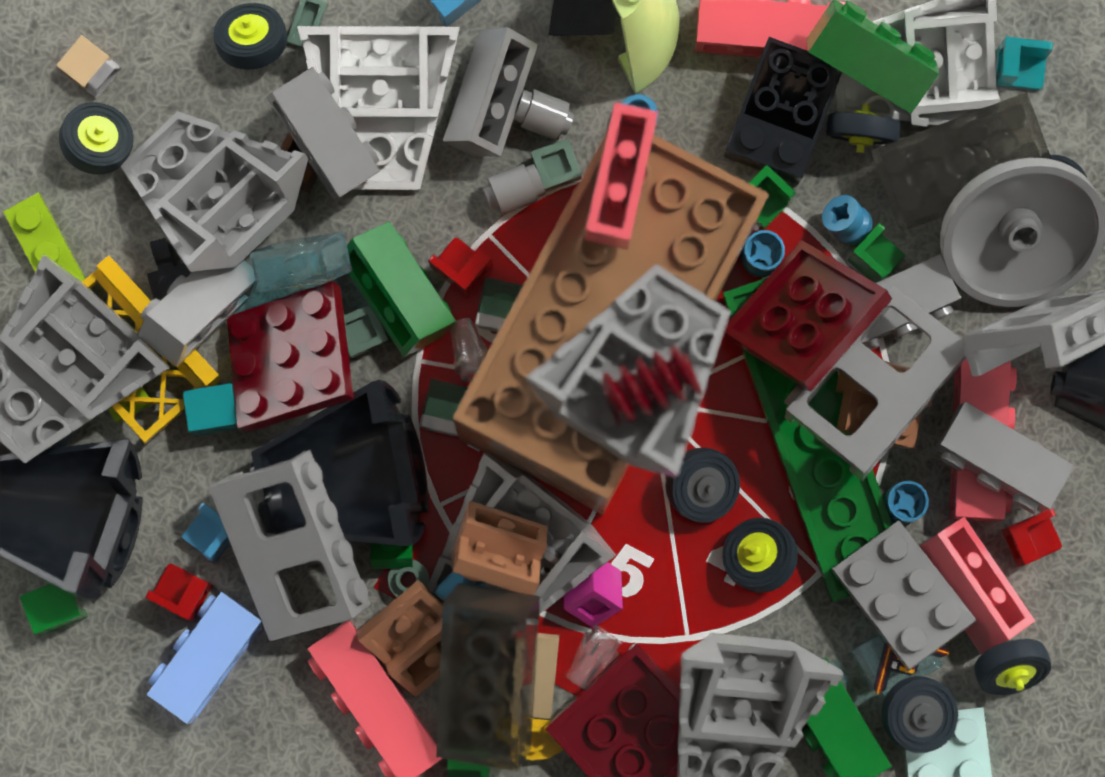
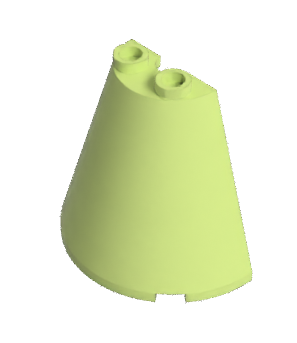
M612 0L621 18L626 52L618 56V61L635 94L651 85L663 73L672 59L680 29V18L676 0Z

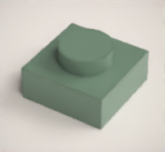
M569 139L531 152L532 161L540 175L545 192L581 180L582 173Z
M370 305L344 315L347 346L352 359L389 343L381 322Z

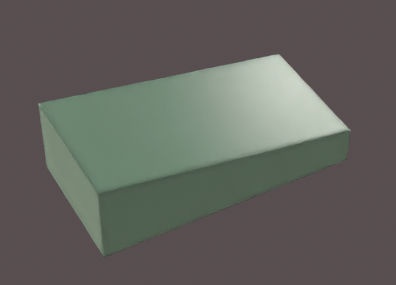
M301 0L287 42L303 47L297 26H320L328 4L321 0Z

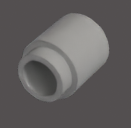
M523 89L513 120L519 122V127L556 140L560 134L566 135L568 133L574 113L569 111V102L532 89L531 92Z
M521 164L488 177L489 186L483 188L491 211L499 209L501 215L538 201L537 197L546 194L534 164L527 167Z

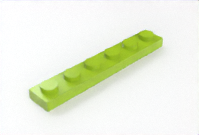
M39 192L3 211L35 272L42 256L46 255L81 282L86 279ZM144 385L136 390V397H149ZM119 402L129 413L130 403ZM135 403V414L154 404ZM111 407L108 408L115 423L118 424L123 421Z

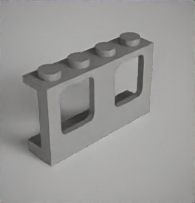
M894 285L888 290L892 297L891 302L816 387L809 392L802 386L797 385L784 402L789 406L786 409L785 419L790 423L795 420L851 466L849 471L861 481L865 479L966 359L964 341ZM890 308L895 309L924 332L931 341L921 356L904 373L897 372L861 342ZM837 370L842 371L873 396L878 404L858 430L850 436L841 433L808 406V403Z
M1105 289L1042 299L963 335L965 343L964 354L969 363L972 377L980 376L1040 346L1045 368L1061 367L1105 344Z
M310 450L299 454L291 460L246 474H243L241 471L228 475L208 487L269 641L353 619L371 605L368 599L367 586L360 578L355 566L352 548L349 542L345 540L339 525L336 507L330 501L324 487L322 471L314 461ZM288 482L294 489L306 520V526L268 537L251 492L278 483ZM314 560L320 561L324 565L337 598L336 605L299 614L281 570Z

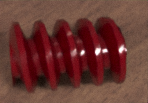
M674 345L669 346L668 361H665L657 351L653 352V367L651 368L641 358L636 359V373L633 375L624 365L619 366L618 381H615L607 371L602 373L603 389L619 427L620 413H623L630 422L636 421V407L638 406L646 415H652L653 400L655 399L664 409L670 408V393H673L680 402L686 401V387L688 386L698 396L703 394L687 352L682 354Z

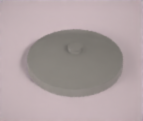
M1023 158L1008 161L979 174L955 196L947 209L941 226L940 247L942 256L955 283L973 298L996 306H1028L1042 299L1058 296L1082 279L1091 269L1105 241V209L1092 183L1080 171L1070 165L1045 158Z

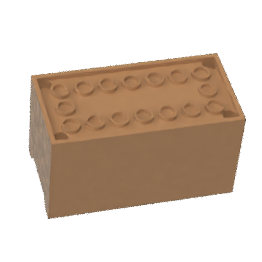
M608 130L453 416L459 440L513 465L569 495L601 515L605 513L629 464L559 420L526 382V377L546 363L566 342H570L585 329L590 321L598 314L601 315L621 294L656 264L713 301H716L747 239L750 237L769 195L653 134L628 250L586 241V228Z

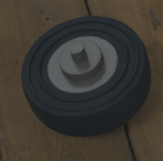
M694 448L684 452L678 476L667 475L665 484L666 494L672 507L683 517L695 522H711L724 516L734 506L739 495L740 478L735 465L726 455L711 448Z
M915 676L899 681L889 690L882 704L881 719L887 735L896 745L910 752L927 753L941 748L952 737L958 722V708L953 695L942 683L928 677Z

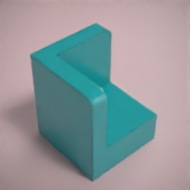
M1006 36L998 47L996 86L1041 90L1044 87L1046 58L1053 50V42Z
M232 383L187 390L183 393L188 431L193 436L237 429Z

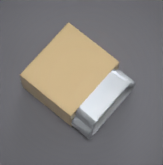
M83 35L78 38L56 65L61 72L96 99L122 69L110 56Z

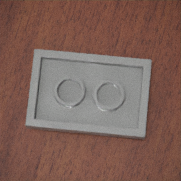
M900 521L894 523L832 569V573L908 671L962 633L977 620Z

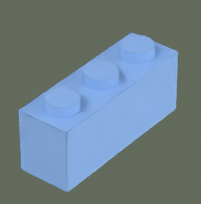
M223 592L217 598L211 595L205 601L197 614L202 618L193 631L186 629L173 646V649L177 652L168 666L161 663L148 681L152 688L147 695L186 724L194 723L263 627L260 617Z

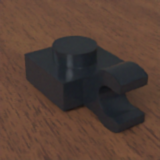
M166 238L149 242L158 271L147 273L153 299L157 298L159 301L168 295L169 287L179 276L183 275L187 278L190 275V271L185 263L175 265L169 241H166Z

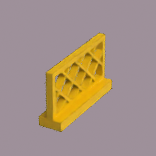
M108 255L96 265L97 270L82 281V283L89 289L98 283L108 294L107 305L113 310L114 300L122 310L113 311L120 317L130 318L135 323V330L139 333L144 321L141 318V314L151 300ZM196 349L175 367L177 370H166L158 375L161 376L160 398L136 397L135 390L131 393V397L126 396L119 401L121 403H130L129 413L119 402L111 406L144 444L148 443L185 410L184 398H165L167 376L184 377L194 389L212 387L220 383L219 374ZM163 357V360L167 364L168 360ZM135 403L159 404V420L146 431L134 419ZM165 405H175L164 414Z

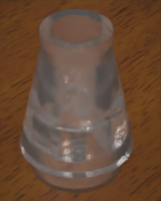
M465 318L457 320L449 330L452 339L455 373L461 375L462 381L472 382L489 350L474 328L472 320Z
M594 625L590 632H584L566 677L579 687L585 689L619 655L617 650L622 643L603 628Z

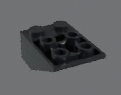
M768 37L724 157L760 171L768 165L782 179L799 185L842 72L812 55L807 50Z

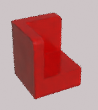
M454 238L438 258L432 255L428 260L430 268L468 298L493 268L492 259L479 248L475 252L459 238Z
M1053 508L1001 529L1017 567L1034 562L1062 548V543L1050 519L1056 516Z
M168 564L154 591L148 590L145 598L189 621H194L213 584L174 564Z

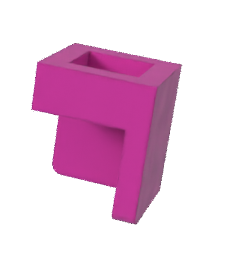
M609 562L601 566L564 595V610L592 628L623 609L621 571Z

